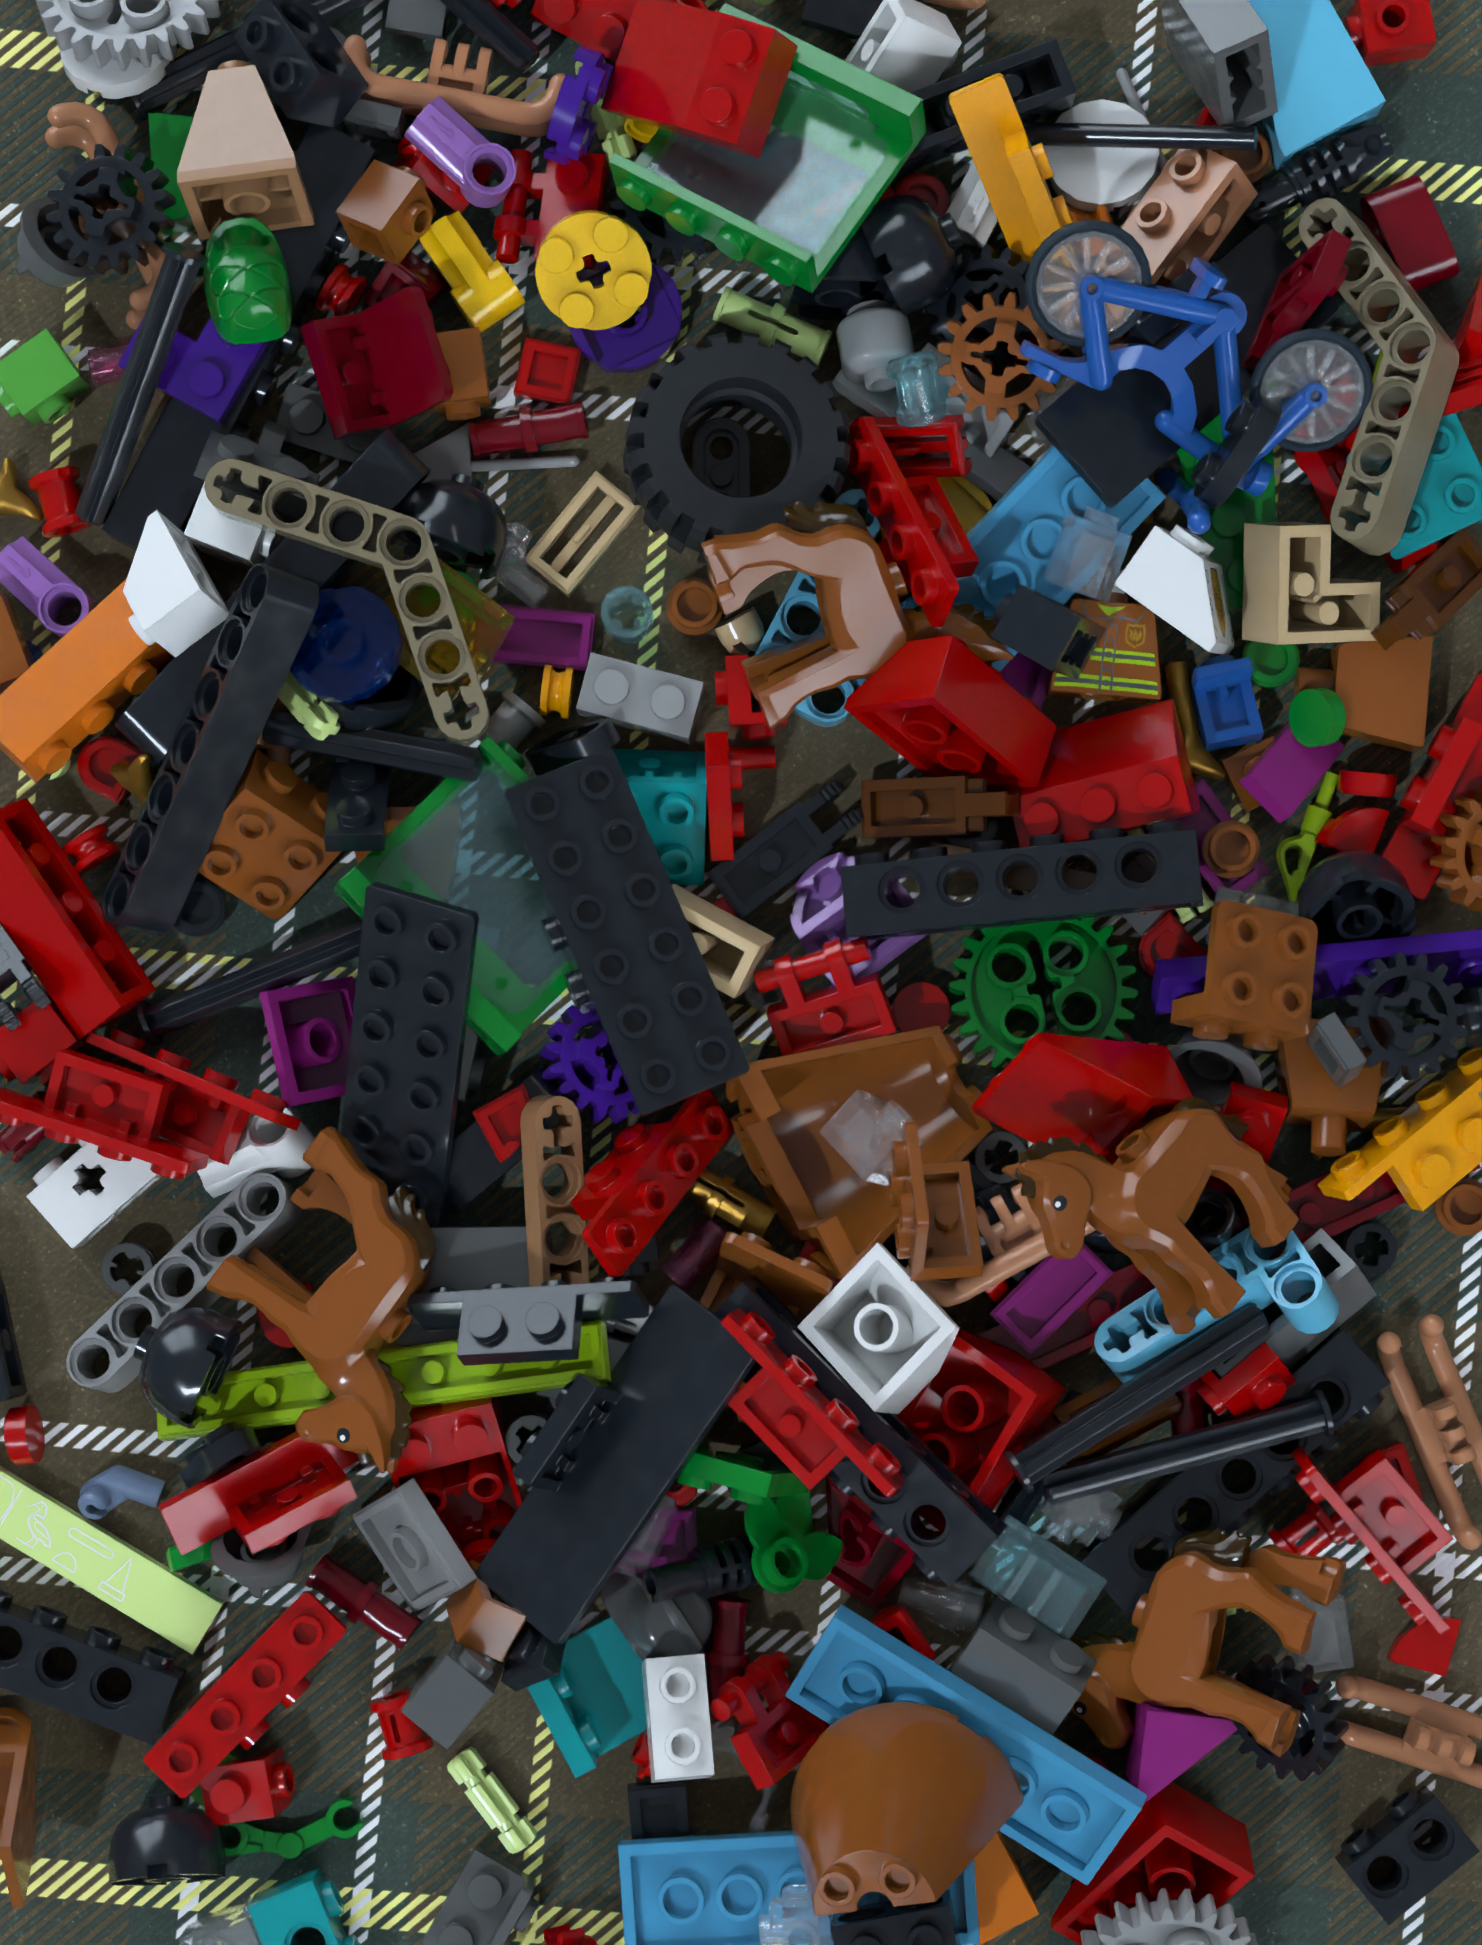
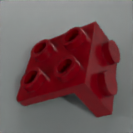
M419 286L406 287L360 313L313 320L300 327L335 440L389 430L448 401L453 395L450 371L444 360L435 331L432 312L427 305L424 292Z

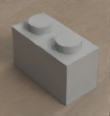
M591 652L576 710L579 716L594 720L610 717L613 725L690 745L704 693V682Z

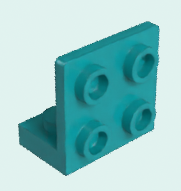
M1456 413L1441 418L1402 537L1398 544L1390 551L1391 557L1395 560L1414 553L1474 523L1476 525L1482 523V467ZM1392 458L1383 463L1379 475L1388 470L1392 463Z
M613 749L671 885H702L704 883L707 799L705 752Z
M610 1616L567 1639L559 1675L527 1687L575 1779L596 1768L598 1756L647 1729L642 1676L643 1661L635 1653Z

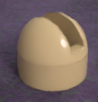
M755 607L731 617L714 628L722 645L728 652L735 655H748L750 650L756 651L765 635L763 622Z

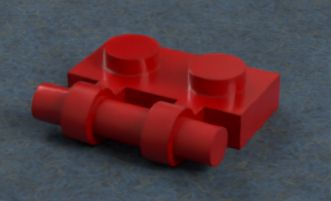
M525 149L512 150L510 154L515 161L516 175L504 199L502 215L495 218L493 237L498 241L496 259L505 264H515L519 260L520 246H535L534 259L536 261L540 245L553 225L559 220L579 211L598 210L603 212L609 168L605 154L581 155L579 161L572 160L568 166L547 160L546 173L531 172L533 154ZM527 199H542L539 220L524 219ZM594 255L585 256L583 258V269L595 270L596 259Z
M866 937L845 943L841 938L824 943L823 950L798 958H794L792 954L774 959V965L754 971V980L760 993L781 987L785 1001L769 1005L766 1014L782 1056L882 1037L896 1032L897 1022L879 973L875 972L855 978L851 965L872 959ZM831 972L835 985L806 994L802 984L803 980Z
M774 1651L770 1655H760L747 1665L743 1677H733L722 1685L718 1690L717 1698L710 1704L711 1713L716 1719L726 1721L731 1716H736L742 1728L730 1737V1740L757 1791L775 1785L797 1766L818 1740L819 1735L829 1727L827 1722L785 1697L786 1692L791 1686L785 1675V1672L790 1667V1661L782 1651ZM759 1693L765 1697L769 1705L765 1708L758 1696Z

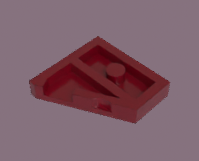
M1331 229L1278 276L1243 361V366L1254 371L1266 350L1279 339L1299 331L1326 296H1333L1338 291L1348 273L1349 266L1344 264L1343 261L1352 242L1351 239Z

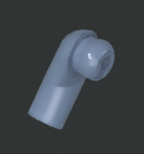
M115 1465L87 1480L80 1490L78 1508L85 1517L94 1520L106 1516L109 1510L127 1499L157 1508L165 1491L167 1481L126 1466Z

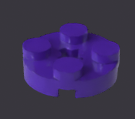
M580 45L576 50L573 60L582 62L583 65L582 67L580 66L577 77L569 74L565 75L546 139L557 142V145L554 144L544 150L545 159L568 166L572 160L579 161L581 155L587 156L597 129V122L589 120L593 105L597 104L599 98L604 100L615 67L604 63L605 55L603 52Z
M596 261L595 270L585 269L579 279L580 281L590 280L593 286L601 285L604 283L603 274L611 270L610 265L607 261ZM653 262L651 264L652 275L648 295L644 303L639 306L642 312L635 316L636 325L625 328L621 323L603 330L569 327L572 338L582 354L606 372L633 373L648 369L664 359L680 337L683 312L679 291L670 275Z

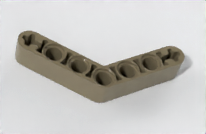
M1323 198L1311 203L1302 213L1299 221L1300 237L1308 249L1331 229L1352 240L1343 261L1344 264L1349 266L1348 273L1338 291L1384 353L1373 384L1370 402L1364 411L1332 506L1330 521L1332 529L1339 537L1362 552L1380 556L1390 552L1402 537L1459 366V353L1455 344L1368 226L1336 199ZM1369 266L1366 274L1358 280L1362 270ZM1399 306V309L1397 313L1394 315V317L1387 321L1389 313L1395 307ZM1430 346L1428 354L1423 360L1416 363L1422 350ZM1411 402L1408 412L1398 419V414L1402 407ZM1392 458V463L1388 470L1379 475L1383 463Z
M222 460L210 468L205 477L204 489L208 500L220 514L229 519L384 569L435 721L440 730L449 739L459 743L473 742L482 737L488 729L490 722L489 707L432 540L425 526L416 518L241 460ZM241 476V482L248 490L263 495L262 514H255L260 506L254 499L242 495H236L232 503H228V497L220 489L223 482L233 484L236 477ZM264 484H270L264 493ZM291 493L305 497L307 510L299 521L285 523L277 519L276 505L282 497ZM346 512L357 513L364 520L362 534L356 540L350 542L340 541L334 538L332 533L335 519ZM400 531H411L421 538L420 551L416 557L410 560H397L389 554L390 540ZM420 587L433 588L440 594L441 603L439 609L429 617H417L408 610L409 596ZM439 643L452 644L460 652L459 665L448 674L434 673L427 665L429 651ZM466 677H470L471 686H460L459 689L465 704L468 707L478 706L479 714L471 717L472 728L462 731L457 722L447 723L446 716L454 713V705L449 692L446 691L437 697L435 688L454 686Z

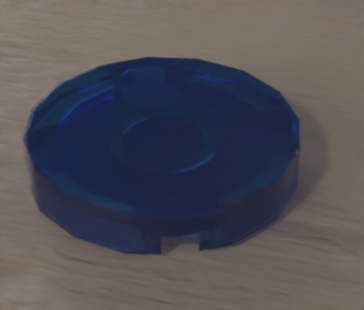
M348 586L349 588L342 587L339 589L331 587L319 591V602L315 616L290 669L306 691L325 702L349 704L370 698L388 684L400 665L404 641L399 620L381 597L363 587Z

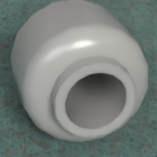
M870 300L854 305L848 310L847 316L841 320L836 329V339L844 376L850 381L864 383L865 388L869 391L882 392L896 387L900 382L899 379L909 372L916 360L908 317L902 311L893 308L887 301Z

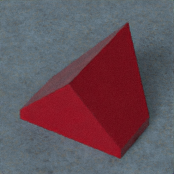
M827 1474L828 1534L841 1539L843 1546L837 1563L826 1579L875 1610L913 1564L912 1555L915 1552L899 1536L892 1539L884 1534L870 1517V1513L873 1510L857 1494L849 1496L842 1492Z

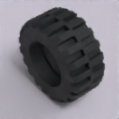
M745 332L741 333L738 343H728L725 333L707 336L705 345L698 349L693 342H689L676 349L674 358L670 363L662 360L650 374L646 387H641L634 402L625 435L626 445L623 453L624 473L628 474L630 478L627 490L633 505H642L644 508L643 521L653 533L662 529L669 536L666 545L680 554L685 547L699 552L697 562L707 564L700 543L714 539L713 535L753 532L771 523L787 526L786 517L782 512L783 506H793L796 501L812 508L815 507L817 501L834 504L845 480L843 476L850 461L851 445L845 442V437L850 427L846 412L837 411L835 407L839 394L831 381H826L823 384L818 382L815 377L820 367L810 358L805 356L800 363L796 362L788 356L792 346L777 339L773 348L758 345L759 334ZM725 405L746 407L765 416L778 428L789 449V467L782 482L774 490L766 494L747 498L726 496L705 486L691 472L682 454L683 433L691 419L707 409Z

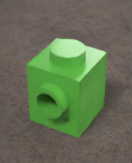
M47 328L0 360V403L12 418L21 413L34 426L40 421H43L45 424L54 422L65 415L73 406L71 399L90 387L58 340Z

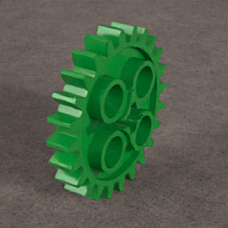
M1092 917L1083 918L1080 921L1073 919L978 929L983 938L981 942L965 937L962 947L972 958H955L952 968L966 976V979L950 982L949 992L964 996V1000L951 1006V1015L957 1017L968 1016L969 1020L962 1025L958 1034L960 1038L978 1036L979 1040L973 1048L972 1055L978 1057L989 1050L994 1053L991 1071L995 1073L1006 1062L1011 1063L1021 1052L1027 1040L1038 1032L1047 1033L1042 999L1038 994L1029 995L1033 991L1036 981L1035 969L1027 945L1031 942L1038 945L1046 987L1057 988L1053 991L1050 1009L1058 1034L1124 1041L1125 1036L1114 1024H1132L1135 1014L1122 1007L1121 1003L1135 1001L1138 997V990L1122 986V982L1134 977L1136 968L1135 966L1128 965L1118 966V961L1127 953L1128 947L1126 944L1113 947L1108 946L1107 942L1114 930L1112 925L1096 932L1091 928L1095 918ZM1059 945H1068L1078 952L1081 963L1073 969L1062 970L1051 962L1049 952ZM1003 957L1014 958L1022 964L1024 975L1014 982L1002 981L995 976L992 970L993 964ZM1072 1000L1083 1001L1091 1007L1094 1019L1084 1026H1075L1064 1018L1062 1007ZM1017 1012L1029 1014L1037 1024V1031L1027 1038L1015 1037L1008 1032L1005 1020Z

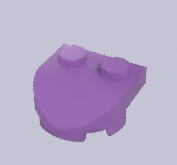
M835 853L819 860L806 870L795 886L797 895L793 905V914H790V920L795 934L808 954L823 950L824 943L841 938L844 943L851 941L846 935L840 867L855 865L854 856L847 857L844 853ZM897 880L889 892L891 904L898 908H906L915 903L914 899ZM926 935L867 941L872 959L851 965L855 978L878 972ZM831 972L825 973L824 975L831 985H835Z

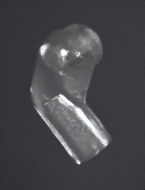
M511 522L507 524L504 556L495 578L529 607L536 608L549 593L551 587L526 568V549L532 541L531 534L523 524Z

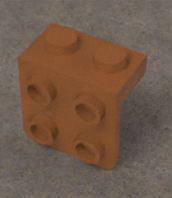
M256 750L247 763L234 797L223 813L222 821L198 873L271 919L284 917L342 852L325 851L324 827L328 793L321 792L295 775L294 771L285 763L273 760L259 750Z
M1231 900L1215 903L1211 911L1204 992L1172 1000L1170 1023L1193 1028L1192 1035L1201 1039L1225 1040L1228 1039V1036L1242 1038L1243 1047L1259 1051H1274L1278 1049L1279 1042L1309 1036L1318 933L1314 921Z
M904 1121L902 1139L900 1141H892L893 1171H889L888 1174L891 1207H898L899 1223H895L897 1258L908 1259L911 1281L982 1276L984 1264L969 1161L922 1164L917 1122Z
M727 1232L721 1243L716 1270L699 1302L714 1313L742 1282L756 1276L803 1321L831 1292L833 1282L825 1277L826 1272L816 1263L799 1257L792 1261L772 1251V1245L758 1235L749 1232H742L741 1235Z

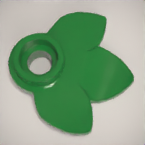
M809 1489L806 1494L780 1496L774 1501L766 1498L764 1505L746 1504L744 1512L745 1531L754 1547L751 1559L752 1570L756 1580L765 1590L775 1594L786 1593L795 1589L802 1580H820L831 1572L841 1554L843 1542L834 1535L813 1532ZM774 1558H776L778 1562L779 1570H777Z

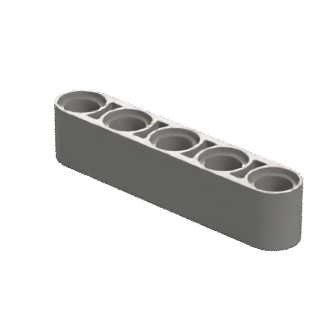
M264 1172L252 1174L244 1179L74 1342L68 1351L66 1359L67 1371L72 1380L81 1386L106 1393L118 1392L128 1386L139 1375L142 1363L141 1360L133 1357L139 1340L135 1333V1322L138 1316L144 1311L149 1310L152 1315L151 1326L158 1329L169 1314L179 1309L209 1308L222 1295L206 1289L207 1282L226 1258L230 1255H236L246 1261V1256L254 1246L262 1248L267 1252L300 1219L303 1209L289 1200L296 1191V1188L288 1182ZM277 1189L279 1193L277 1208L271 1214L262 1216L260 1211L261 1199L267 1192ZM234 1229L237 1236L236 1246L231 1253L221 1257L218 1249L219 1240L224 1233ZM192 1270L195 1279L193 1288L185 1296L179 1297L176 1288L177 1281L184 1272ZM106 1350L110 1359L108 1370L104 1375L96 1378L93 1373L94 1360L99 1353Z

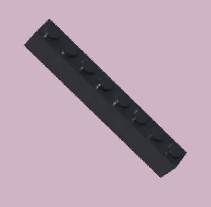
M314 123L310 124L295 153V158L314 214L315 225L271 231L281 248L288 273L292 306L290 328L283 337L269 341L223 425L169 397L101 529L110 538L136 551L147 518L156 510L184 533L205 480L193 475L211 430L223 435L231 434L250 439L252 427L247 424L257 404L264 407L271 399L279 379L273 373L283 354L291 356L296 350L303 336L300 327L304 324L300 323L309 303L311 302L316 305L318 295L330 275L326 270L336 251L343 254L351 243L336 214V210L373 160L380 161L376 149L332 127Z

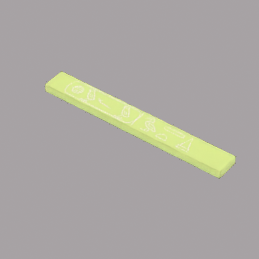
M0 1466V1539L193 1655L225 1601L175 1571L170 1572L169 1567Z

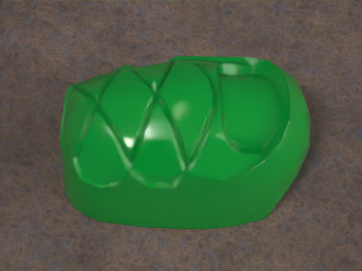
M235 217L220 222L211 232L207 242L205 257L208 259V263L204 267L206 300L218 334L227 342L237 345L257 344L283 337L291 325L292 306L286 264L275 236L268 226L255 218Z

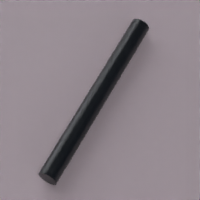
M1025 122L1024 124L1031 146L1042 143L1043 146L1255 151L1258 136L1257 127L1049 122Z

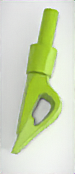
M1326 771L1314 805L1308 804L1301 825V832L1298 835L1284 839L1276 851L1277 863L1283 876L1289 903L1294 907L1298 890L1306 877L1318 845L1314 840L1320 829L1332 816V812L1328 811V807L1339 775ZM1290 849H1297L1299 851L1298 868L1290 874L1286 865V852Z

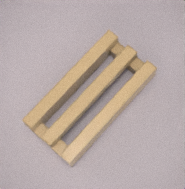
M595 471L523 560L569 598L640 512L641 506L633 505L631 498ZM600 489L607 496L550 565L547 564L542 558ZM616 504L621 506L623 510L570 575L567 578L563 577L560 572Z

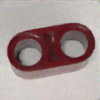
M1417 175L1410 176L1361 198L1360 207L1365 224L1416 293L1458 275L1459 266L1456 253L1431 196L1420 177Z

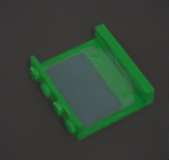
M724 3L719 12L774 28L798 46L759 160L659 128L635 162L617 153H614L609 160L616 192L622 201L633 209L644 211L647 208L666 218L668 223L680 233L692 236L695 233L715 243L716 247L729 258L736 261L746 259L764 268L766 273L776 282L785 286L795 284L813 293L926 134L923 100L742 10Z
M487 736L477 747L483 752L484 763L483 771L480 773L477 781L466 782L445 778L386 836L385 851H371L332 890L362 920L366 888L373 882L386 884L477 912L479 924L467 1026L499 1056L507 1052L523 1036L521 1033L567 988L563 974L570 972V968L562 950L553 953L543 933L540 920L548 918L545 912L548 898L504 796L507 788L531 779L522 770L526 763L520 754L507 742L501 740L496 744Z

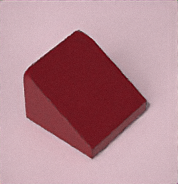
M410 250L399 266L386 261L362 301L371 307L406 287L419 286L423 290L427 305L431 309L447 288L448 283L442 274Z

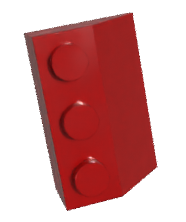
M940 634L935 636V638L908 641L846 700L845 710L927 777L974 776V779L984 778L987 779V791L1038 787L1057 726L1037 709L1035 702L1022 696L1008 684L998 670L989 667L969 650L965 641L948 634Z
M1173 699L1055 730L1038 787L1007 789L1008 793H1019L1020 816L1012 817L1020 848L1030 847L1029 838L1033 836L1064 834L1065 843L1088 841V832L1092 830L1124 828V832L1146 827L1150 824L1166 822L1202 812Z
M959 1329L939 1373L896 1415L993 1510L1014 1475L1003 1453L1009 1450L1012 1454H1015L1024 1448L1027 1441L1037 1437L1041 1426L1046 1422L1065 1387L1021 1354ZM933 1505L920 1506L919 1516L939 1531L945 1530L946 1521L940 1509Z

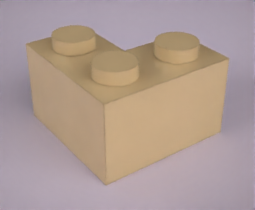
M1296 521L1244 523L1242 640L1276 645L1377 641L1371 632L1380 623L1381 582L1330 578V524Z
M673 884L672 888L715 988L732 998H736L749 990L754 982V971L760 970L775 938L682 887Z

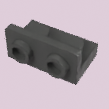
M476 1845L419 1945H504L513 1928L523 1933L536 1911L539 1901L531 1896L537 1880Z

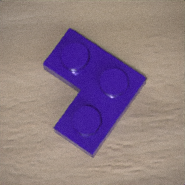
M211 317L197 342L176 331L156 389L223 425L269 341L238 345L229 343L218 334ZM141 323L117 363L123 371L126 369Z

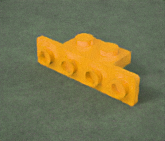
M997 73L950 93L949 103L1009 249L1021 255V262L1024 260L1030 262L1032 256L1046 238L1054 231L1074 222L1063 195L1052 198L1045 180L1054 177V172L1042 143L1031 146L1005 78L1001 73ZM1069 238L1059 243L1042 264L1038 279L1048 285L1049 291L1039 297V299L1074 285L1073 275L1080 269Z
M1474 1047L1465 1052L1458 1059V1067L1443 1080L1426 1085L1416 1094V1102L1401 1115L1390 1117L1380 1123L1373 1131L1374 1137L1358 1151L1349 1152L1337 1159L1330 1167L1331 1173L1318 1184L1322 1193L1325 1196L1350 1201L1387 1171L1410 1208L1424 1211L1482 1162V1099L1479 1096V1093L1482 1091V1047Z

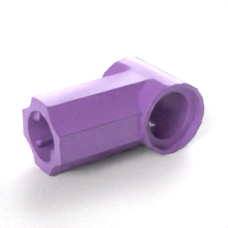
M437 96L416 117L405 132L404 137L459 185L461 194L469 203L481 208L497 206L505 199L515 179L516 165L513 156L501 145L490 143L442 98ZM481 164L491 165L501 174L502 183L491 188L484 187L475 180L472 169Z
M21 536L13 543H9L0 552V583L35 614L46 628L62 638L98 605L93 597L74 583L24 536ZM80 600L82 610L78 620L71 625L61 626L59 612L63 605L69 601Z

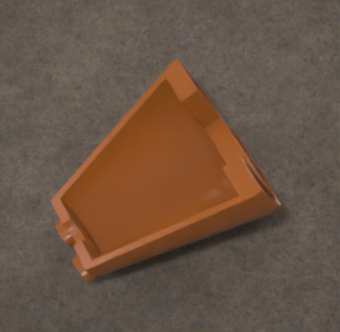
M939 1025L749 1062V1071L745 1075L726 1082L727 1099L731 1103L738 1100L740 1113L731 1118L733 1128L758 1186L770 1207L778 1209L775 1215L795 1243L800 1240H808L817 1250L810 1254L812 1262L819 1265L827 1274L834 1278L843 1279L877 1242L883 1244L895 1231V1223H899L898 1207H891L888 1174L889 1171H893L892 1141H900L902 1139L904 1121L917 1122L922 1164L961 1162L993 1129L988 1120L973 1112L971 1105L982 1093L976 1086L970 1085L965 1087L956 1069L958 1065L962 1064L961 1052L952 1037L946 1033L943 1034Z
M910 1702L871 1705L840 1718L823 1731L800 1764L795 1776L790 1802L792 1830L814 1915L822 1916L855 1912L859 1907V1898L869 1892H879L886 1895L891 1900L893 1907L936 1902L1023 1803L1024 1797L1016 1774L997 1745L986 1734L980 1737L973 1730L958 1722L959 1716L930 1705Z

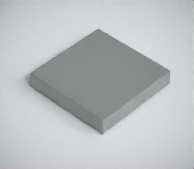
M414 1478L353 1514L355 1523L414 1613L462 1589L477 1578Z

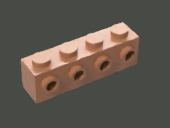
M1178 149L1172 159L1165 164L1161 174L1138 205L1130 211L1121 228L1130 233L1143 248L1149 261L1151 284L1168 287L1188 268L1190 269L1195 257L1206 262L1209 261L1258 195V192L1237 162L1212 150ZM1112 238L1106 248L1096 257L1090 269L1139 281L1137 265L1132 254L1122 243ZM1074 289L1071 295L1061 304L1054 316L1056 320L1054 324L1063 330L1080 334L1076 292ZM1104 302L1107 329L1120 322L1131 308ZM1127 331L1121 337L1109 342V345L1121 344L1130 332ZM1065 344L1073 354L1078 357L1083 356L1082 347Z

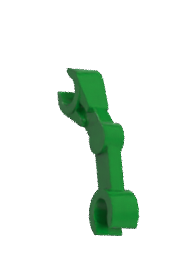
M342 1796L332 1802L326 1815L296 1830L279 1831L266 1829V1827L254 1821L221 1825L234 1826L241 1834V1840L235 1844L223 1841L225 1856L264 1851L280 1854L287 1859H293L298 1857L303 1850L333 1835L344 1839L355 1836L362 1828L365 1818L356 1821L351 1826L339 1824L336 1819V1811L352 1805L355 1800L353 1796Z

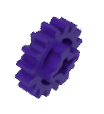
M585 1004L581 1005L580 1010L571 1005L560 1015L563 1023L556 1021L546 1032L555 1042L547 1043L540 1050V1056L553 1060V1065L541 1073L543 1079H557L559 1087L552 1095L568 1096L579 1111L583 1108L589 1109L590 1122L593 1124L600 1122L605 1117L607 1111L614 1124L624 1120L628 1116V1110L637 1115L639 1112L630 1091L614 1095V1090L619 1087V1081H626L598 1016L595 1015L590 1018ZM594 1026V1031L590 1034L589 1039L573 1040L577 1031L585 1027ZM598 1051L602 1052L603 1058L596 1056V1053ZM606 1063L612 1065L609 1070L605 1068Z

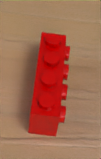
M27 797L0 808V923L33 967L32 971L46 989L64 1019L68 1022L79 1040L87 1037L90 1032L95 1033L116 1022L154 992L156 988L114 926L105 921L102 908Z

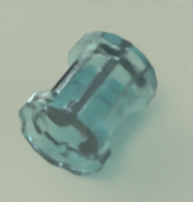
M926 351L907 353L887 363L888 378L895 382L899 407L895 410L897 424L905 427H919L937 422L947 414L945 400L938 396L934 375L938 365L936 354Z
M621 586L608 593L602 603L601 617L605 630L617 642L621 644L641 642L646 634L652 630L654 623L653 608L650 599L642 590L632 586ZM625 602H632L636 612H644V616L634 619V627L630 629H624L620 619H612V615L621 613V604Z

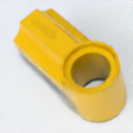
M459 211L438 219L430 225L428 231L422 237L418 238L420 244L452 289L449 292L452 299L472 328L479 327L482 333L526 303L505 268L498 260L493 262L482 246L481 241Z

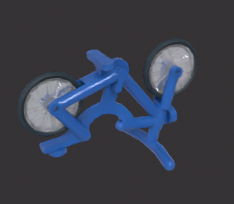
M1084 220L1070 223L1054 231L1040 244L1030 261L1025 283L1027 304L1037 324L1045 333L1057 341L1082 347L1083 356L1075 358L1061 357L1025 339L1019 351L1023 356L1029 358L1025 367L1029 372L1054 384H1057L1061 375L1064 374L1093 389L1104 391L1112 385L1113 377L1121 370L1138 368L1154 373L1163 380L1171 396L1170 410H1162L1156 415V428L1185 451L1200 460L1208 450L1211 449L1216 452L1220 446L1194 427L1197 417L1194 386L1184 368L1213 343L1224 441L1229 433L1224 429L1225 424L1234 408L1243 400L1236 334L1242 330L1246 323V306L1237 294L1229 290H1223L1228 279L1216 267L1197 257L1194 258L1190 269L1197 278L1189 293L1151 284L1149 261L1141 245L1130 233L1117 225L1105 221ZM1212 287L1217 289V291L1208 295ZM1144 311L1190 321L1183 330L1162 348L1145 343L1109 345V342L1121 337L1134 326ZM1306 329L1293 332L1279 339L1266 350L1253 372L1250 382L1249 401L1251 402L1257 396L1262 395L1282 408V414L1271 437L1241 479L1237 488L1256 497H1259L1265 491L1273 474V465L1261 460V458L1265 457L1276 445L1296 452H1316L1329 449L1343 442L1358 428L1372 396L1373 382L1371 369L1366 357L1354 342L1342 334L1327 329ZM1171 467L1161 468L1160 472L1156 473V483L1179 505L1187 516V524L1190 531L1195 534L1207 532L1211 526L1210 508L1206 503L1194 496L1196 485L1193 487Z

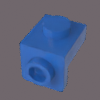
M1220 655L1205 660L1201 663L1200 667L1195 668L1193 671L1190 686L1196 718L1206 752L1262 740L1264 731L1250 680L1253 672L1250 657L1235 660L1232 655Z

